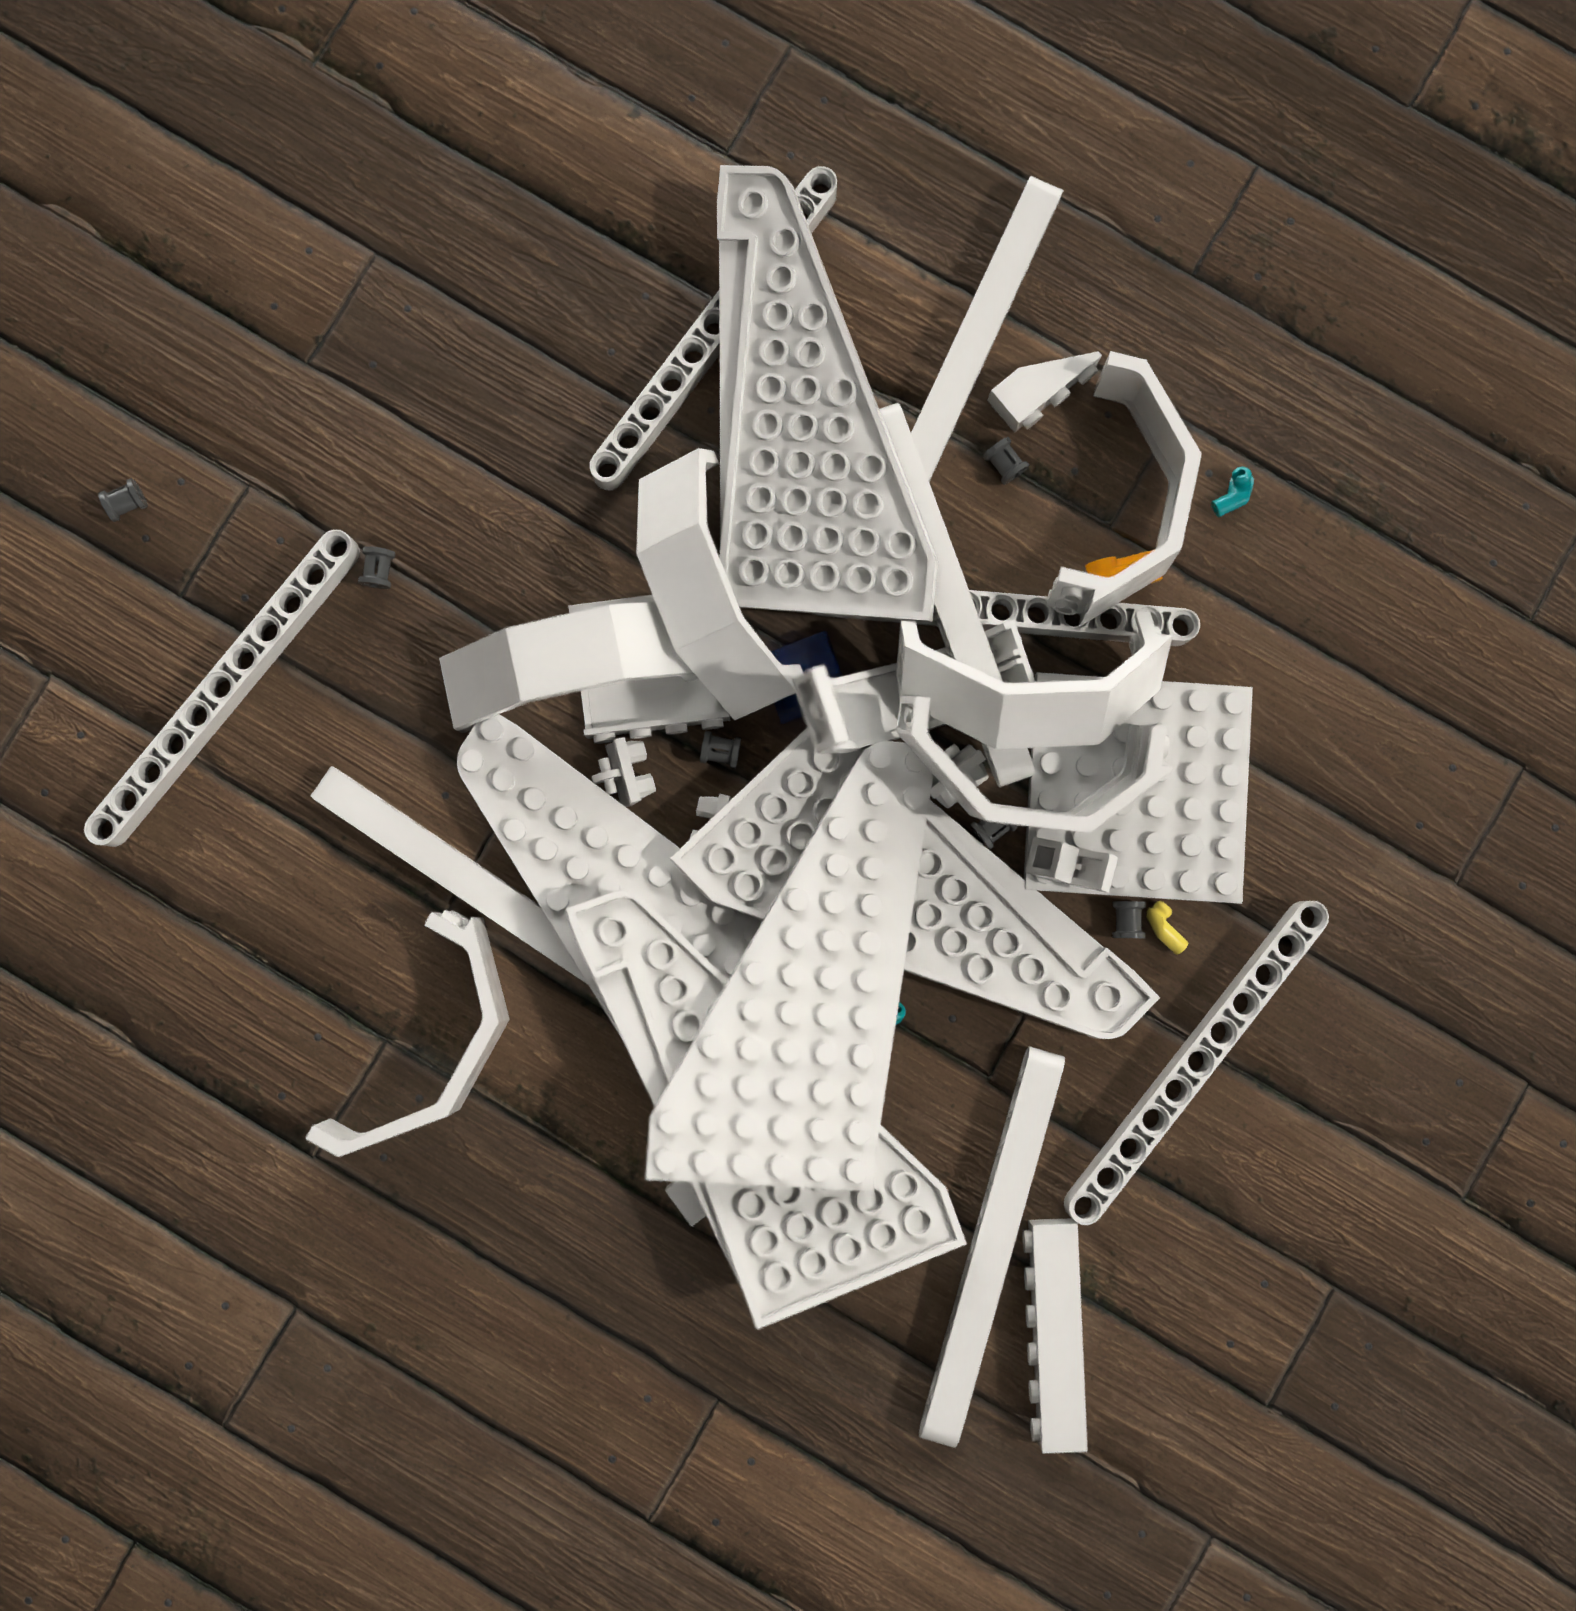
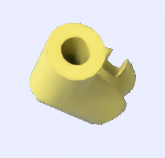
M1156 901L1152 908H1148L1146 917L1157 938L1174 954L1178 955L1187 948L1188 941L1166 921L1172 915V909L1163 901Z

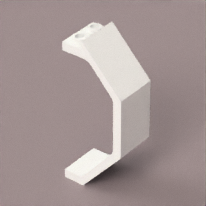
M1110 351L1096 383L1094 396L1120 402L1129 409L1164 472L1169 487L1154 551L1112 577H1101L1064 567L1060 568L1059 576L1055 578L1052 590H1049L1046 606L1054 607L1055 611L1065 615L1081 614L1078 627L1165 575L1182 549L1202 455L1147 360Z
M698 448L639 479L636 554L675 652L730 716L737 720L796 693L792 679L803 674L800 664L782 665L747 623L740 611L707 527L706 471L719 465L714 451Z
M656 602L608 604L504 628L439 658L453 728L462 733L471 731L477 722L526 703L630 680L681 676L685 682L699 679L675 652Z
M1150 611L1135 612L1134 618L1139 632L1130 636L1129 648L1132 657L1106 678L1087 681L1012 684L1001 682L926 647L919 639L916 620L901 621L896 668L900 699L901 696L931 698L930 716L994 749L1100 745L1160 690L1173 636H1161L1160 628L1154 625Z
M1015 621L1003 622L985 631L1002 681L1012 684L1036 683ZM946 647L936 650L949 657ZM897 663L838 678H829L825 666L812 668L792 679L816 753H849L867 748L877 742L901 738L896 733L900 707V696L896 679ZM928 716L927 731L946 725L934 717Z
M901 696L896 733L970 816L985 821L1091 833L1176 768L1162 765L1163 758L1168 754L1170 744L1169 737L1166 735V727L1129 724L1124 765L1121 772L1071 810L1062 812L993 804L983 796L929 737L927 724L931 698Z
M445 909L443 913L431 912L424 925L461 945L468 952L483 1015L480 1027L439 1101L435 1105L365 1133L355 1132L330 1118L312 1126L306 1137L308 1141L340 1157L442 1119L461 1109L510 1020L484 918L471 917V919H468L456 911Z

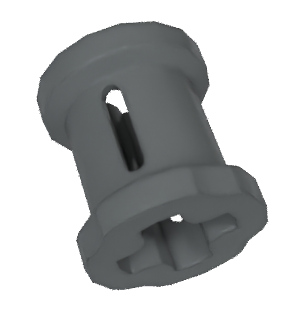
M1005 437L997 442L982 456L985 461L990 460L1000 473L1003 485L1016 479L1030 466L1027 461H1022L1011 447L1012 441L1009 437Z
M133 478L127 479L125 485L108 493L105 491L98 493L102 507L113 522L120 520V515L138 507L141 509L148 507L142 490Z
M364 546L362 553L365 555L363 575L358 577V584L372 588L390 589L391 582L388 581L390 563L395 558L396 553L385 548ZM379 561L378 572L375 575L376 562Z
M705 731L700 763L706 764L707 761L729 764L730 768L736 769L742 737L736 736L734 739L712 736L710 731Z
M981 820L978 823L972 822L969 825L978 840L989 850L994 847L993 842L1009 830L1015 831L1018 827L1016 824Z
M1113 901L1112 907L1116 909V931L1112 932V938H1145V932L1141 929V911L1145 908V902Z

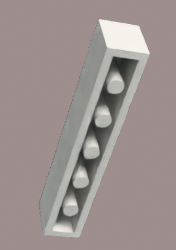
M1072 1218L1028 1220L1029 1230H1023L1022 1238L1024 1253H1030V1267L1024 1268L1025 1289L1031 1290L1032 1305H1026L1027 1328H1033V1342L1027 1343V1356L1029 1366H1034L1035 1380H1029L1030 1403H1036V1418L1030 1419L1032 1441L1038 1442L1042 1453L1088 1452L1078 1224Z

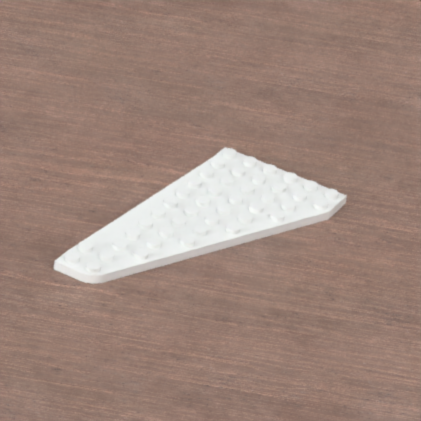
M720 165L717 196L720 334L719 558L739 608L932 622L938 561L796 192L786 176L773 167Z
M500 714L477 722L458 751L457 768L459 775L619 1036L621 1037L577 945L565 912L566 908L614 891L634 893L649 903L729 980L763 920L710 902L670 860L680 849L678 846L518 725Z
M807 727L685 843L670 860L710 902L763 920L854 762L866 748L849 753H816ZM929 800L904 971L1092 1038L1113 1039L1127 1033L1160 997L1133 969L1108 948H1104L1041 893L1037 890H1025L1026 881L935 803Z
M877 742L866 748L854 762L649 1116L645 1169L646 1180L874 1192L876 1149L933 773L905 742Z
M614 891L566 908L565 912L582 956L655 1107L728 979L642 897L627 891ZM881 1125L876 1149L874 1192L690 1182L743 1292L756 1329L967 1244L946 1187Z

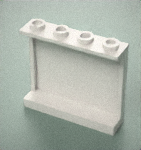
M653 595L568 605L569 613L608 604L655 602ZM681 676L630 680L581 691L585 721L584 735L588 739L593 738L595 744L613 742L615 735L630 734V739L647 738L652 736L651 731L666 729V734L688 732L687 726L702 724V730L718 729L724 727L723 721H730V714L700 679L685 682Z

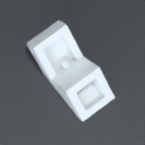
M1034 837L1025 873L1081 888L1109 893L1118 857L1107 853L1080 849L1064 842Z

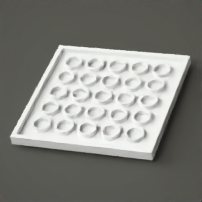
M1039 672L1035 674L1036 683L1087 681L1106 678ZM1162 681L1160 690L1100 745L1031 748V759L1035 775L1029 777L1028 808L1062 812L1071 810L1115 778L1121 772L1124 765L1129 724L1166 727V735L1169 737L1170 744L1168 754L1163 758L1162 765L1176 768L1091 833L1027 826L1024 865L1025 890L1242 904L1253 687ZM1037 837L1064 842L1080 849L1107 853L1118 857L1110 892L1081 888L1025 873L1033 838Z

